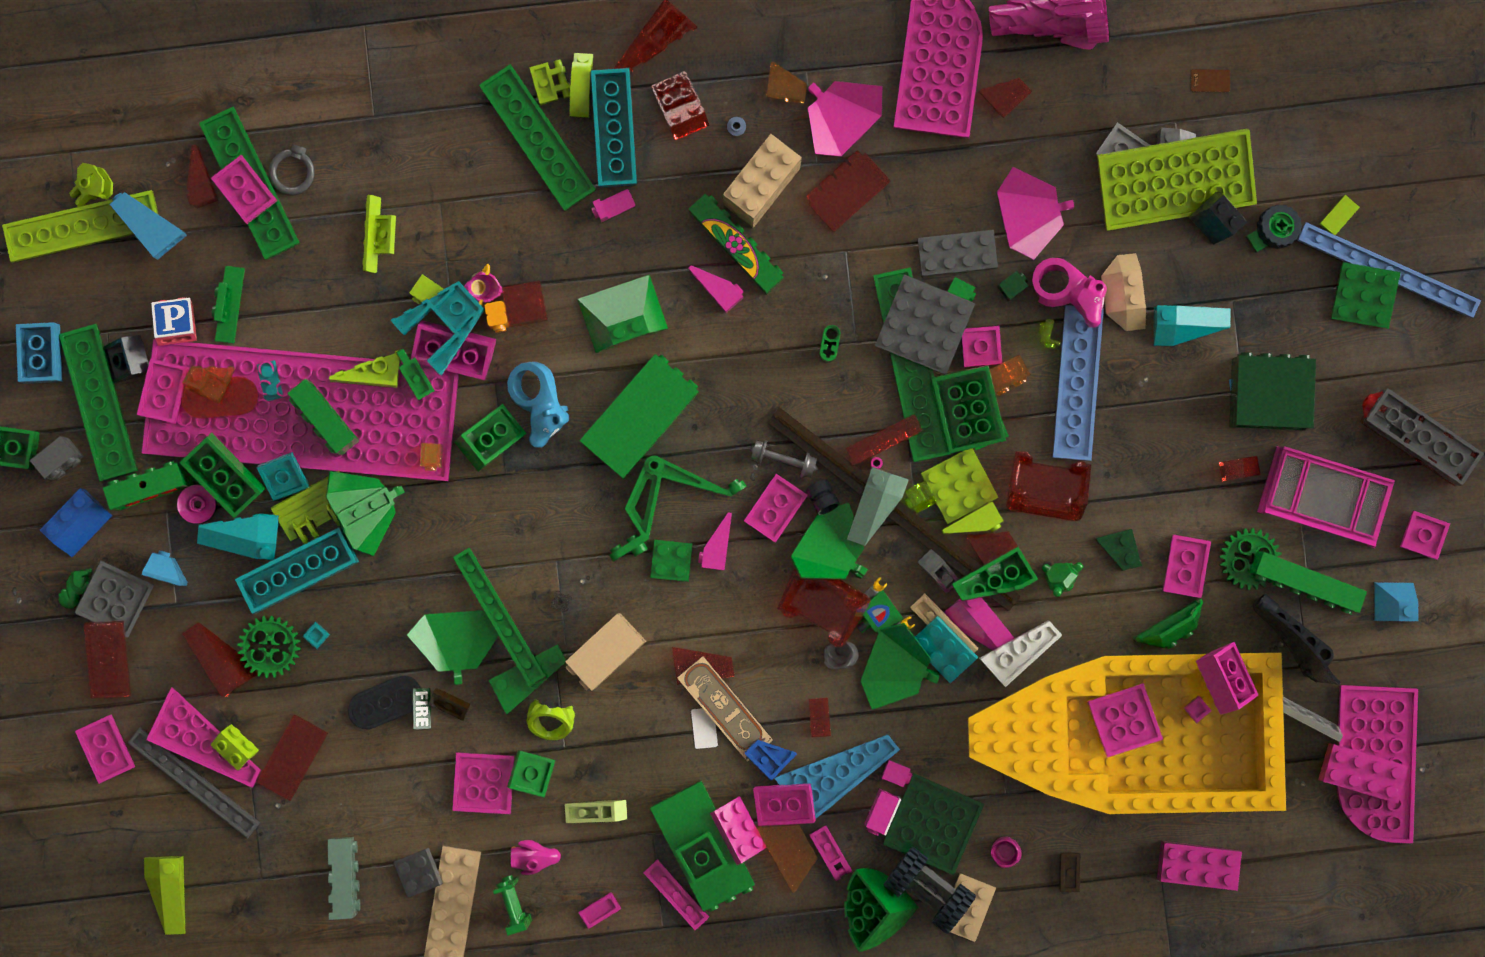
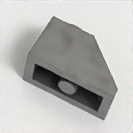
M1160 128L1157 133V144L1196 138V134L1182 129Z
M932 549L918 561L924 571L946 594L953 588L952 584L959 580L946 562Z

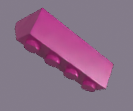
M422 320L417 327L411 359L415 357L419 364L431 366L427 360L454 333L447 326ZM469 333L446 368V371L485 380L493 357L496 339Z

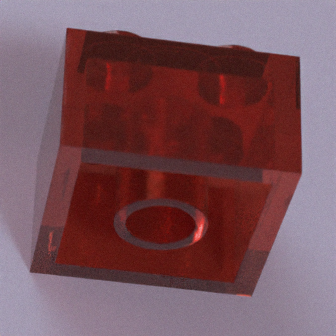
M540 280L502 287L510 327L548 321Z

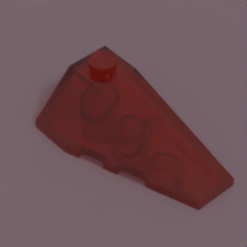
M198 622L183 633L209 679L222 697L228 696L258 675L256 671L254 673L250 672L251 666L248 668L244 667L247 661H240L244 657L243 655L238 654L233 647L226 644L201 623Z

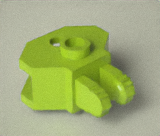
M82 163L77 168V180L74 182L76 186L69 193L72 198L78 197L75 201L77 207L84 206L91 199L101 198L108 200L113 195V182L103 168Z

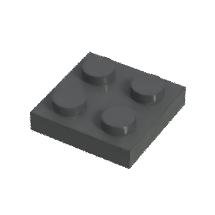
M429 848L394 861L408 898L443 884Z

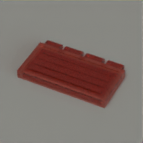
M858 150L847 159L851 166L844 162L833 171L838 178L835 179L830 174L819 184L823 189L822 192L816 187L807 195V198L811 201L808 205L833 232L839 229L891 182L866 153L862 155Z

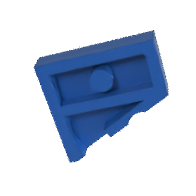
M756 740L743 753L770 781L797 755L796 752L760 740Z

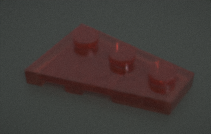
M672 647L677 685L682 684L677 677L701 657L707 660L721 678L734 677L732 657Z

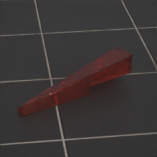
M663 0L614 69L629 68L630 72H632L635 66L641 62L643 64L667 49V45L676 39H682L685 33L691 29H697L698 26L672 2Z

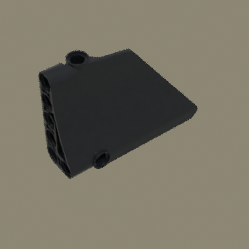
M1263 594L1260 598L1256 599L1253 603L1254 611L1280 636L1293 655L1302 674L1316 683L1340 685L1341 682L1328 667L1334 657L1333 650L1280 608L1279 604L1268 595ZM1307 637L1312 639V645L1306 640ZM1323 649L1328 653L1327 658L1324 660L1320 656V652Z

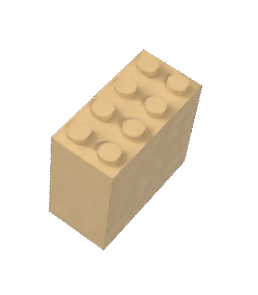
M770 134L724 192L723 205L754 228L799 171L802 157L774 135Z
M617 613L565 661L568 664L566 669L573 676L577 674L581 679L579 683L586 690L590 688L592 691L647 641L621 613Z

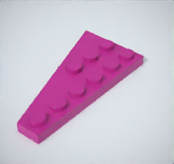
M171 687L146 739L147 741L252 788L261 772V769L251 760H248L240 770H236L211 746V743L219 735L220 731Z

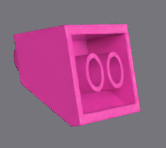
M1235 642L1220 647L1196 660L1198 669L1206 682V686L1220 715L1239 710L1259 696Z

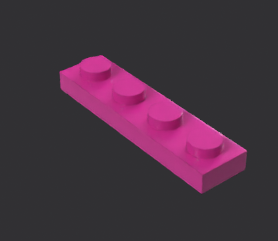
M658 859L643 872L694 930L709 918L708 914L703 912L699 904Z

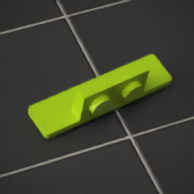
M367 195L365 239L363 242L364 258L362 261L363 271L377 273L378 254H394L396 216L380 215L381 198L374 195Z

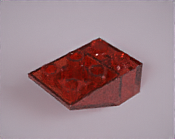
M686 71L651 85L674 140L709 126L706 113Z

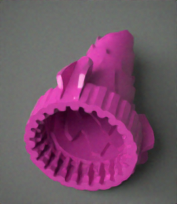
M1009 0L1007 4L989 7L992 36L1034 34L1035 37L1054 35V38L1061 37V43L1088 50L1093 49L1097 43L1109 42L1106 0Z

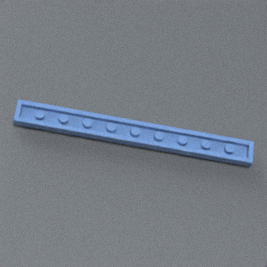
M1307 222L1304 223L1301 234L1297 241L1346 263L1401 272L1398 286L1469 318H1474L1481 300Z

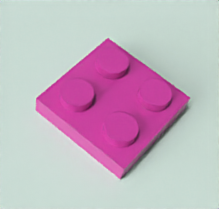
M999 326L966 328L961 337L964 368L1003 364Z
M1412 511L1400 547L1438 560L1450 523Z

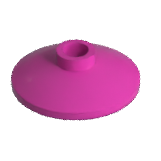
M192 485L185 488L179 495L177 508L180 515L186 521L203 523L214 514L216 500L203 486ZM196 501L201 502L200 508L195 507Z

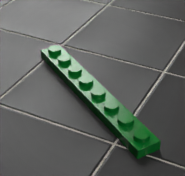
M467 548L454 556L453 559L528 686L531 688L547 678L472 550Z

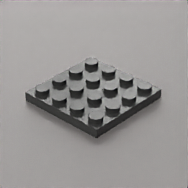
M904 275L875 346L940 373L947 374L975 303Z

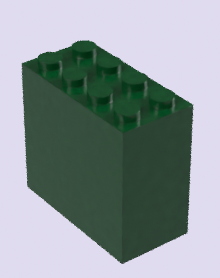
M1250 352L1237 354V357L1232 359L1229 427L1300 431L1313 429L1316 359H1310V355H1299V357L1291 358V354H1279L1276 357H1272L1271 353H1260V355L1253 356V353Z

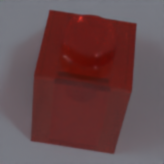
M1257 456L1219 463L1222 482L1261 475Z

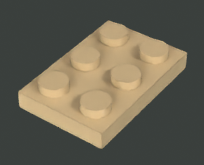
M959 873L954 888L956 889L959 884H962L974 893L976 898L950 932L975 942L996 887Z

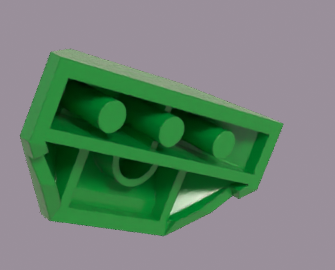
M1196 599L1133 637V640L1159 648L1166 647L1170 649L1178 644L1176 642L1182 637L1187 639L1194 634L1193 630L1197 629L1203 605L1202 599Z

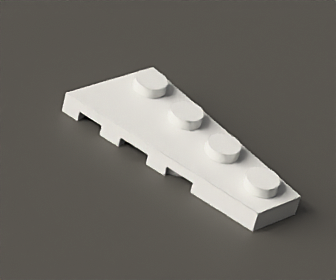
M1046 621L979 659L1006 687L1056 642L1062 634L1050 621Z

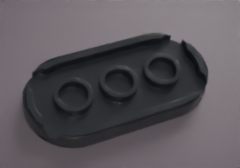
M409 676L392 678L353 696L348 706V716L351 722L359 728H376L413 712V689H419L421 686L414 678Z

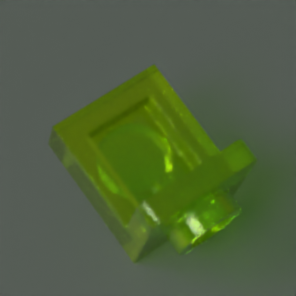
M1046 319L1044 323L1041 322L1038 333L1041 334L1039 343H1043V347L1055 349V347L1060 346L1061 342L1050 339L1054 320Z

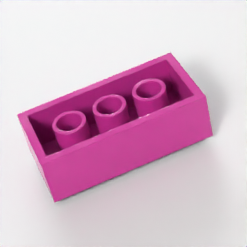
M1329 743L1318 780L1398 804L1409 766Z
M1161 841L1157 880L1160 882L1238 891L1242 852L1234 849Z

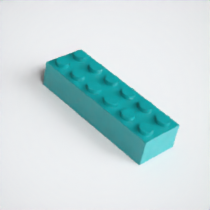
M629 68L591 70L599 188L637 186Z
M339 527L236 578L235 581L251 613L257 614L359 563V560L342 528Z

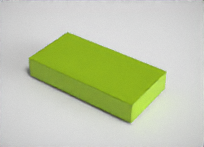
M1344 195L1321 221L1320 225L1329 233L1336 235L1360 207Z

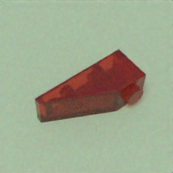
M195 144L191 147L187 183L189 194H186L189 204H193L198 209L219 200L201 151Z

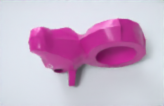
M1049 258L1036 266L1032 282L1035 293L1039 297V303L1050 307L1071 303L1084 317L1085 324L1089 328H1095L1100 325L1101 312L1107 292V287L1103 281L1095 280L1091 275L1087 278L1073 265L1061 258ZM1051 271H1061L1069 277L1067 287L1056 294L1045 292L1040 287L1043 276Z

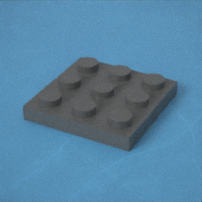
M100 560L74 613L129 637L154 584Z

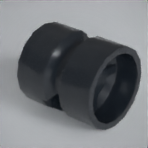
M826 479L818 481L806 489L810 500L815 501L813 506L818 515L829 513L840 505L836 495L831 493L832 487Z

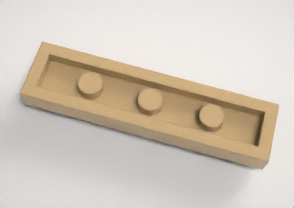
M925 593L910 607L927 625L936 616H939L974 653L978 650V647Z

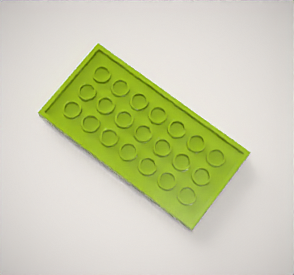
M1249 129L1097 155L1105 228L1107 231L1188 217L1216 191L1225 195L1235 208L1257 204Z

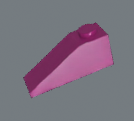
M692 265L688 268L725 313L743 299V290L738 284L733 285L730 281Z
M727 513L704 547V551L699 553L698 563L702 564V568L725 570L732 513Z

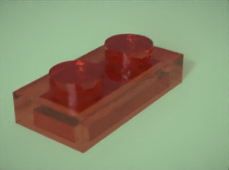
M828 697L809 699L811 737L831 736Z

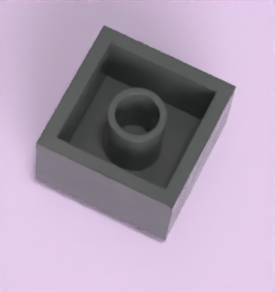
M59 436L33 457L30 462L44 479L60 480L66 475L65 471L70 467L74 468L81 463L80 459L84 456L70 438Z

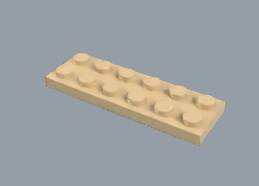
M449 846L442 847L438 872L443 884L435 888L424 957H464L481 857L480 851Z

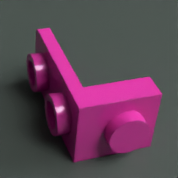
M626 189L603 201H600V199L593 201L594 207L591 209L595 218H600L601 222H604L634 208L636 205L629 190Z

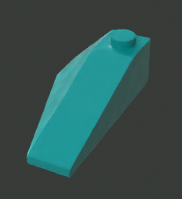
M1157 305L1154 307L1153 346H1175L1230 328L1231 309Z
M255 514L249 518L241 519L239 517L228 522L217 521L201 524L198 527L197 544L255 559L274 560L279 515Z

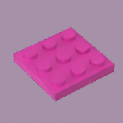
M1144 683L1087 702L1106 758L1163 740Z
M457 752L452 811L511 814L512 789L508 788L507 785L513 769L515 756Z

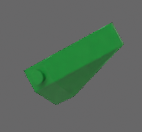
M1016 547L956 581L952 586L961 601L1021 590L1037 581L1038 578L1019 547Z

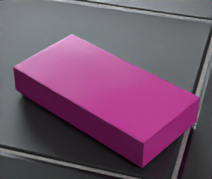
M610 892L578 913L586 927L590 929L619 911L621 907L613 893Z

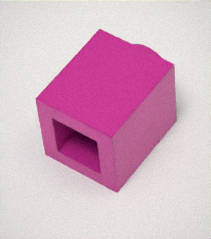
M888 759L881 778L904 787L905 784H909L912 773H909L910 768Z

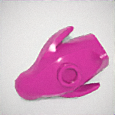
M532 840L520 841L518 845L521 847L511 848V868L523 870L521 871L522 875L538 873L542 869L558 863L561 858V854L557 849L546 848Z

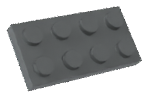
M994 230L917 239L922 277L998 268Z

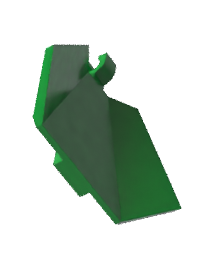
M329 471L326 499L352 549L374 556L396 513L393 498L405 493L402 486H396L388 491L377 478Z
M849 503L839 505L836 509L824 515L817 514L790 556L800 578L845 580L849 571L859 579L866 574L868 569L855 563L864 550V546L847 540L854 520Z
M483 610L424 614L407 634L438 672L453 670L454 685L462 684L461 670L478 668L499 636Z
M905 623L881 628L871 649L860 681L872 710L918 694L923 678L936 684L939 680V672L927 669L931 658Z

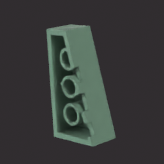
M354 837L328 839V866L332 867V871H329L328 883L329 886H332V890H330V895L328 896L329 904L333 906V913H329V920L352 919L361 909L360 899H357L360 884L359 880H356L359 864L358 861H355L358 845L357 841H354Z

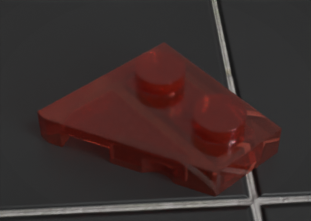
M1016 78L1009 82L982 88L979 93L1005 118L1032 91L1020 78Z
M1009 531L995 534L984 533L982 535L969 534L966 536L984 566L1018 547Z

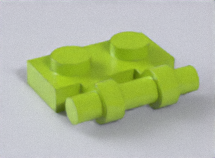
M561 60L554 61V69L549 68L548 62L529 67L540 105L557 101L558 92H562L564 98L570 97V83H567L566 69L562 65ZM558 75L560 85L554 86L552 76Z

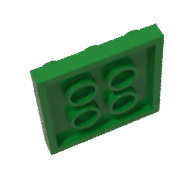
M1342 262L1331 319L1389 329L1401 272Z

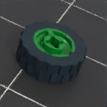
M1278 204L1274 207L1272 206L1258 218L1257 232L1259 233V238L1268 247H1274L1275 249L1285 248L1296 241L1301 234V218L1293 208L1287 207V205ZM1277 224H1280L1282 226L1281 230L1279 226H1276Z

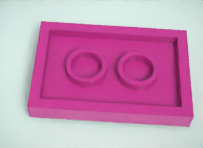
M242 155L211 177L246 224L277 202V199Z
M150 359L137 415L176 424L189 368Z
M776 474L744 522L776 543L808 495Z
M1172 535L1163 592L1202 598L1211 541Z
M112 715L75 731L98 784L135 768Z
M811 783L756 786L753 788L758 826L806 824L816 821Z
M740 796L710 813L736 865L743 863L767 848Z

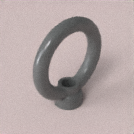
M292 144L291 149L281 151L272 159L269 166V178L273 186L281 193L297 195L306 191L312 184L315 170L311 159L305 154L306 148ZM287 157L300 159L306 166V179L297 187L284 186L277 178V166Z

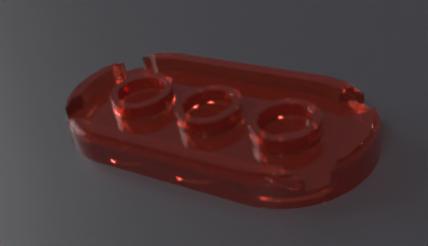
M240 376L196 380L188 384L183 390L181 404L189 415L198 419L245 415L256 407L259 400V392L251 380Z

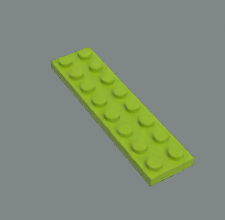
M152 190L130 195L158 214ZM112 199L2 225L10 262L12 263L134 235V233L111 207Z

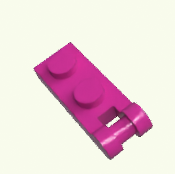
M826 825L809 834L836 881L840 880L844 874L853 872ZM841 862L843 867L836 870L834 865Z

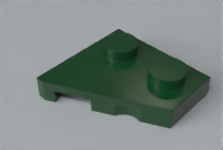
M1132 529L1096 538L1098 544L1104 548L1106 553L1122 571L1142 566Z

